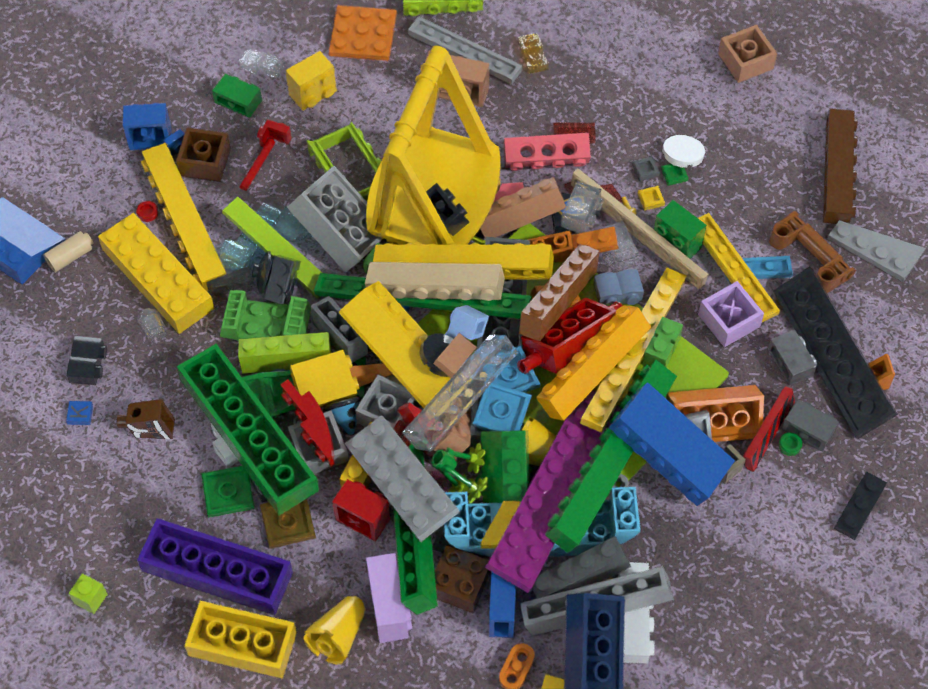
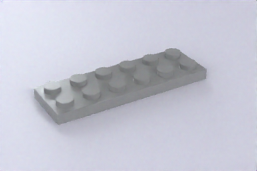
M382 415L344 443L420 542L459 513L454 503Z

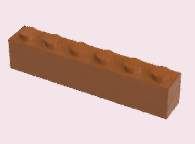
M579 244L521 312L519 334L541 341L547 331L550 330L562 313L597 273L599 250L587 245Z

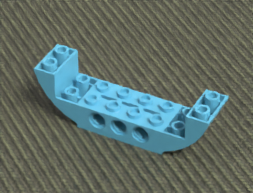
M612 487L609 500H605L580 544L568 553L557 544H554L548 557L577 556L616 536L620 544L635 537L640 533L636 487ZM445 492L459 510L458 514L444 524L445 539L463 551L491 557L495 549H481V541L502 503L468 504L467 492Z

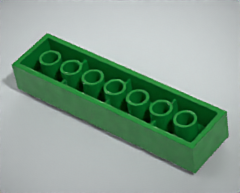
M217 344L177 366L180 381L279 516L319 491L317 477Z

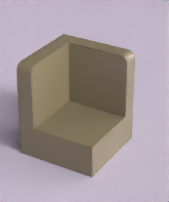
M731 444L726 446L725 452L735 461L721 480L724 484L740 473L745 463V459Z

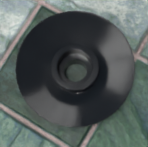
M267 251L263 255L259 265L254 264L252 277H256L259 294H263L266 287L271 251Z

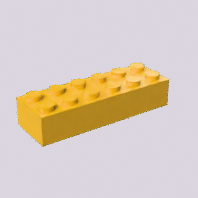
M134 212L98 236L102 250L178 334L214 310L211 295Z

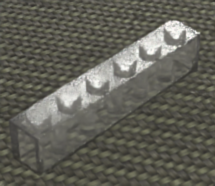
M489 335L402 432L415 449L432 451L519 353L507 336Z

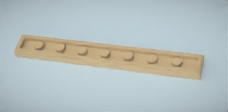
M580 169L573 172L571 185L584 194L596 206H600L602 211L673 269L687 275L686 279L695 287L701 289L705 285L708 273Z

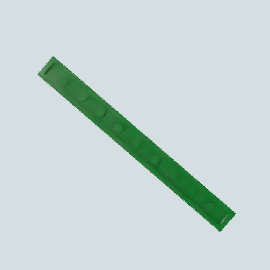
M320 273L314 293L316 296H330L332 298L352 300L366 288V278ZM502 293L501 300L490 301L483 299L442 300L438 298L395 299L402 306L453 311L457 307L468 305L486 315L521 319V312L530 303L532 296Z

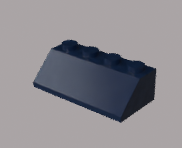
M590 593L567 594L564 689H623L625 596Z

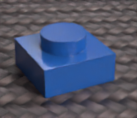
M181 129L163 140L171 156L179 153L185 134Z

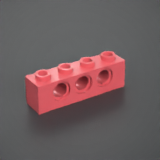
M589 133L504 138L505 168L518 171L522 170L523 167L530 166L532 169H542L546 165H552L553 168H562L565 164H573L575 167L585 166L591 158ZM570 148L573 154L566 155L563 149ZM549 149L552 155L544 156L541 151ZM527 150L532 155L525 158L521 155V152Z

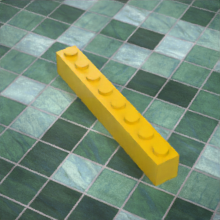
M166 143L142 151L144 160L141 161V165L145 173H150V176H148L149 183L152 189L156 187L158 191L155 192L158 203H163L165 208H162L166 220L171 219L172 224L170 228L173 236L179 237L180 240L177 243L181 253L186 252L187 254L185 261L188 269H193L195 272L192 276L206 291L228 284L226 271Z
M386 243L375 246L373 262L501 264L505 279L549 280L552 277L554 261L551 245L543 243L536 245H524L521 243L514 245H502L499 243L492 245H480L477 243L470 245H458L455 243L448 245H436L433 243L427 245H415L412 243L393 245Z

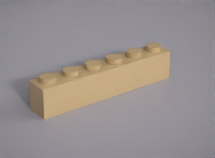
M370 262L365 286L368 287L380 281L393 297L399 299L438 298L442 300L483 299L490 301L501 300L505 277L501 264Z

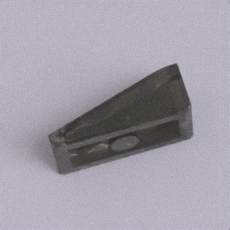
M250 266L208 281L207 287L211 297L227 295L230 293V290L252 291L253 284Z

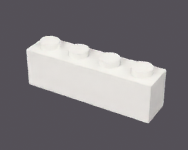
M629 562L631 567L618 573V578L649 570V563ZM653 605L625 612L624 663H648L649 657L654 656V641H650V632L654 631V617H649V609H653Z

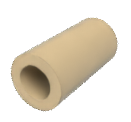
M79 231L43 254V257L50 268L56 273L92 250L91 245L93 241L88 233L83 234Z

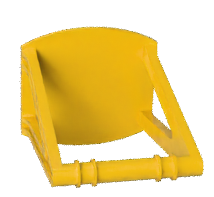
M436 45L431 48L426 62L421 65V73L415 78L416 84L399 121L395 122L394 132L389 135L390 141L372 181L367 200V231L371 235L404 245L407 243L415 245H427L429 243L436 245H448L450 243L467 245L482 226L492 207L500 178L499 146H496L490 140L449 52L445 48ZM440 88H444L447 91L470 138L432 127ZM436 183L444 190L448 188L456 197L453 200L456 205L460 203L467 211L465 217L469 220V223L454 236L447 231L426 193Z

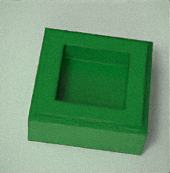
M673 164L661 166V171L668 186L688 181L689 177L684 167Z

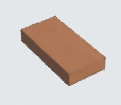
M458 333L433 364L452 378L477 347Z

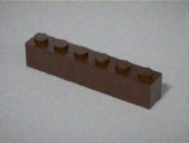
M829 108L827 115L823 223L837 224L839 220L850 223L851 218H855L856 205H853V200L856 199L857 188L853 187V183L856 182L857 170L853 169L857 163V153H854V149L857 147L858 137L854 136V132L857 131L858 119H855L854 110Z

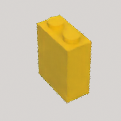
M344 350L290 365L289 370L296 390L301 396L310 391L320 407L356 397L357 390L359 389L356 376L352 377L350 368H352L350 356L345 355Z

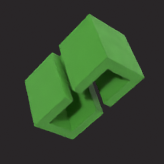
M662 316L654 336L645 351L643 366L645 364L650 365L653 361L657 360L667 368L681 338L683 324Z

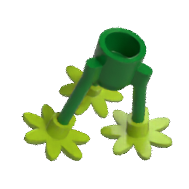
M480 443L477 444L475 449L470 447V453L468 454L454 451L449 447L446 451L440 449L434 454L431 461L432 467L441 472L453 484L447 492L470 493L467 497L471 504L476 498H480V491L487 487V477L483 480L480 478L476 484L473 482V479L467 480L465 474L461 475L454 470L457 465L455 456L464 458L466 462L470 463L468 472L474 470V473H478L479 465H484V460L481 458L486 453L485 450H481Z

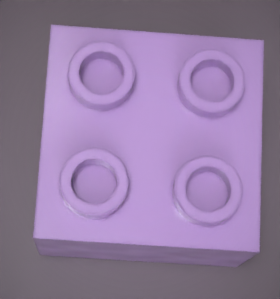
M736 281L702 300L698 315L723 347H726L761 326L764 313L739 282Z

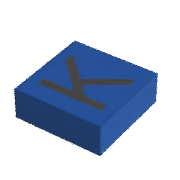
M69 401L67 424L91 425L92 401Z

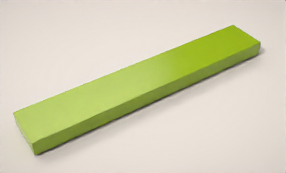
M236 197L223 209L222 213L264 252L271 251L272 259L274 255H282L301 261L299 270H297L296 281L316 299L321 297L315 295L314 288L319 274L322 272L243 200Z

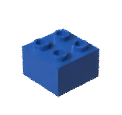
M166 103L123 106V128L130 150H144L164 143L163 140L172 134V126Z

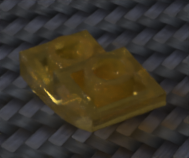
M527 34L518 37L519 47L528 73L548 70V62L543 53V45L538 34Z

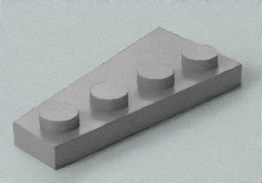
M840 220L827 238L902 282L926 249Z

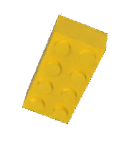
M200 601L185 643V649L190 657L283 679L297 632L293 622Z

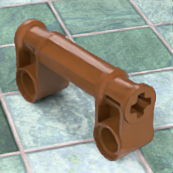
M793 211L774 225L769 239L770 245L775 249H784L796 240H799L824 265L818 270L817 277L827 293L851 279L856 269L854 267L850 268L843 261V257L809 223L805 224L798 217L799 214L796 211Z

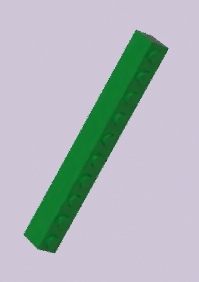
M657 360L653 361L650 365L645 364L638 373L640 376L639 380L636 379L628 390L631 393L629 396L626 395L620 402V411H617L611 417L609 423L612 424L632 396L644 384L648 382L662 396L666 397L677 375ZM606 428L600 435L601 443L597 444L589 454L592 458L579 470L581 476L579 479L576 478L568 489L571 491L569 496H565L558 505L560 511L558 514L555 513L547 523L549 529L545 536L567 553L580 544L633 453V449L621 438L617 437L610 428Z

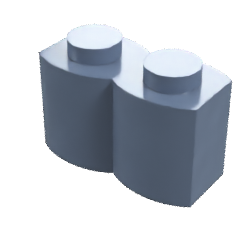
M636 269L623 270L617 273H602L594 276L593 286L597 300L601 304L610 306L613 302L617 301L621 304L634 305L643 299L644 290L638 270Z

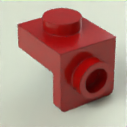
M268 119L264 126L259 128L257 134L261 147H264L269 138L285 144H289L292 139L289 126Z

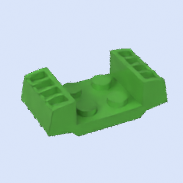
M230 290L220 337L239 341V339L306 334L311 306L307 299L291 296L289 305L247 300L245 291Z

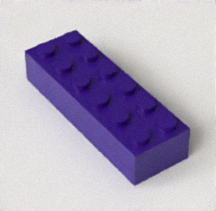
M158 518L137 559L142 572L272 615L276 614L293 574L290 561Z

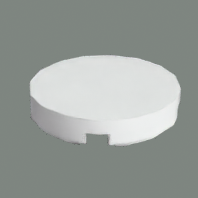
M676 135L665 140L662 149L668 162L684 168L688 165H693L692 167L699 165L705 155V149L701 142L686 135Z

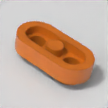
M519 643L511 649L499 674V682L503 689H520L534 663L535 654L531 646ZM519 655H524L527 659L525 661H519L517 657ZM514 676L516 681L510 683L507 681V678Z

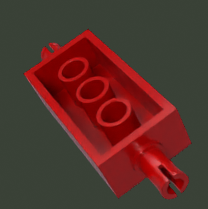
M586 297L575 303L562 313L541 341L521 336L523 351L526 357L517 362L518 369L521 373L527 374L532 369L540 366L557 374L559 370L566 367L572 360V357L587 345V341L594 337L601 330L602 325L608 322L623 305L615 301L610 306H606Z

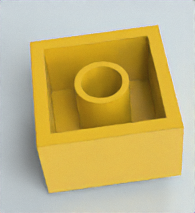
M321 51L285 70L289 96L302 111L314 107L324 98H330L337 91L334 66Z

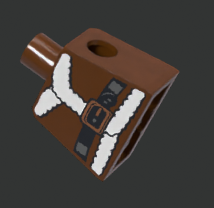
M162 399L130 403L127 414L117 416V427L128 428L135 438L173 439L175 418Z

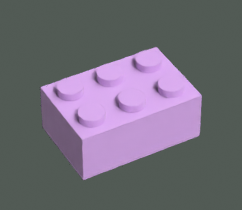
M395 553L366 558L379 642L384 643L409 638L408 630H412L410 609L401 603L398 561L396 562Z

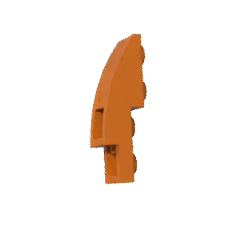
M615 226L571 235L570 231L527 239L530 240V245L538 243L551 245L554 255L553 262H565L579 244L599 250V253L619 249Z

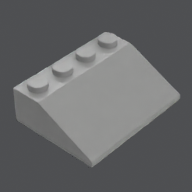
M335 166L329 169L287 207L345 273L383 239L371 235L367 231V202Z

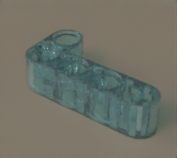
M263 203L256 212L276 231L285 219V211L268 203ZM242 232L236 241L228 238L223 243L220 250L222 265L225 269L244 277L246 270H250L258 258L256 256L260 255L263 250Z

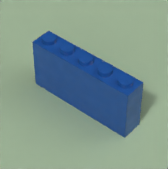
M648 382L636 391L609 426L617 437L626 442L635 453L645 459L653 469L664 476L671 485L675 486L696 506L711 496L735 461Z

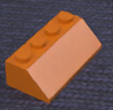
M756 385L667 393V400L684 415L705 410L709 412L711 435L714 442L753 439L763 423L764 395Z

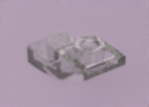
M246 49L238 65L254 74H257L258 70L277 79L286 61L265 52Z

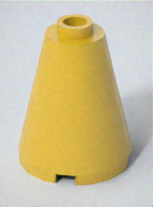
M530 417V420H527L522 430H528L529 464L540 467L556 435L536 419Z
M356 596L345 597L307 628L304 636L307 647L316 656H319L320 653L326 655L328 658L325 661L328 663L342 664L348 657L365 614L364 602Z

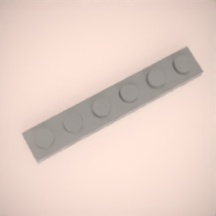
M418 16L408 29V35L431 46H441L450 55L489 63V74L509 84H512L522 72V65Z

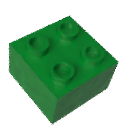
M672 200L656 215L654 230L691 259L702 248L707 225L676 201Z

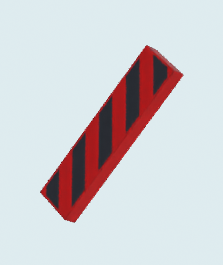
M786 386L783 388L744 453L743 458L745 459L746 469L752 472L755 471L794 405L795 399L792 388Z

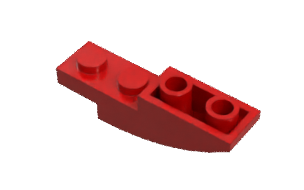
M286 380L281 384L283 390L281 396L287 405L293 404L297 409L294 412L302 422L300 424L303 431L301 433L302 438L308 445L312 443L316 448L314 452L322 463L326 460L331 467L334 465L333 442L327 421L319 404L310 391L301 396L292 383Z

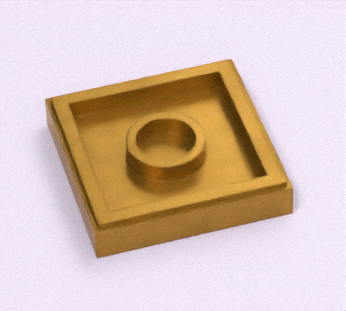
M307 499L280 516L269 502L260 504L270 549L316 538Z

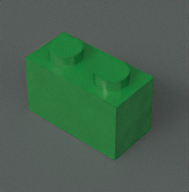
M224 74L212 90L214 103L248 118L251 117L262 102L260 88L228 74Z

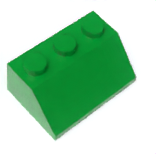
M528 430L482 431L481 450L486 451L482 457V460H484L482 480L485 477L488 479L487 487L483 490V502L503 503V501H521L530 485Z

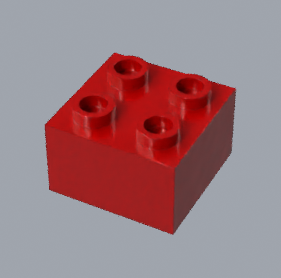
M347 479L332 501L336 521L375 542L390 521L387 498L379 492L373 493L369 491L361 482H353Z

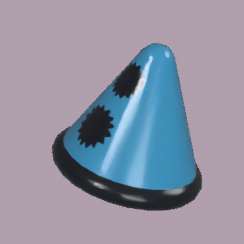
M361 397L348 398L324 407L325 411H332L335 421L349 435L355 432L357 422L355 410L360 404Z

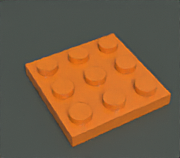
M337 5L329 56L389 61L397 10Z

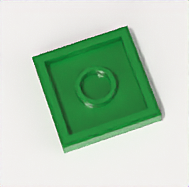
M243 466L201 473L208 518L255 509L250 477Z

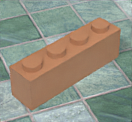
M555 178L541 180L536 185L522 188L519 192L503 196L493 202L485 221L480 227L485 239L486 237L496 238L565 209L566 205Z

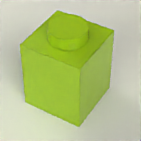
M82 573L69 592V595L74 604L95 614L107 596V592L102 583Z

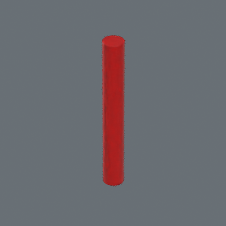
M269 138L239 186L240 189L248 190L275 145L273 139Z

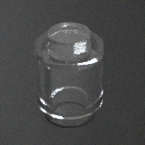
M150 308L141 311L137 321L146 338L150 339L151 342L165 338L167 335L166 326L158 311Z

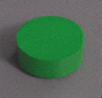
M788 432L780 437L778 447L783 454L794 456L801 451L802 439L797 434Z

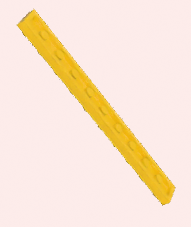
M670 268L665 269L642 310V314L651 328L604 377L583 414L580 424L602 433L642 361L662 316L666 317L687 275Z

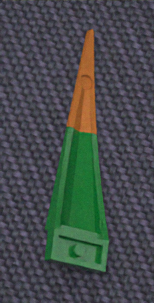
M384 363L352 366L350 368L352 377L356 376L359 387L374 382L377 375L383 377L393 375ZM290 371L263 372L242 377L272 418L297 410L293 404L287 405L281 396L283 393L281 384L286 380H289L295 387Z

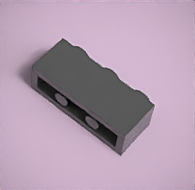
M330 296L311 305L313 325L321 333L329 332L331 345L337 351L344 350L345 355L350 356L352 363L368 355L367 344L339 314L341 308Z

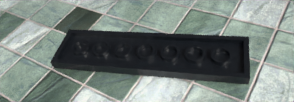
M809 266L773 290L798 336L804 339L809 354L815 357L817 362L816 368L855 437L858 439L898 415L813 268Z

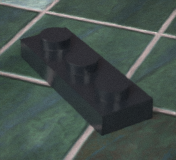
M866 471L835 524L834 529L855 540L887 482Z

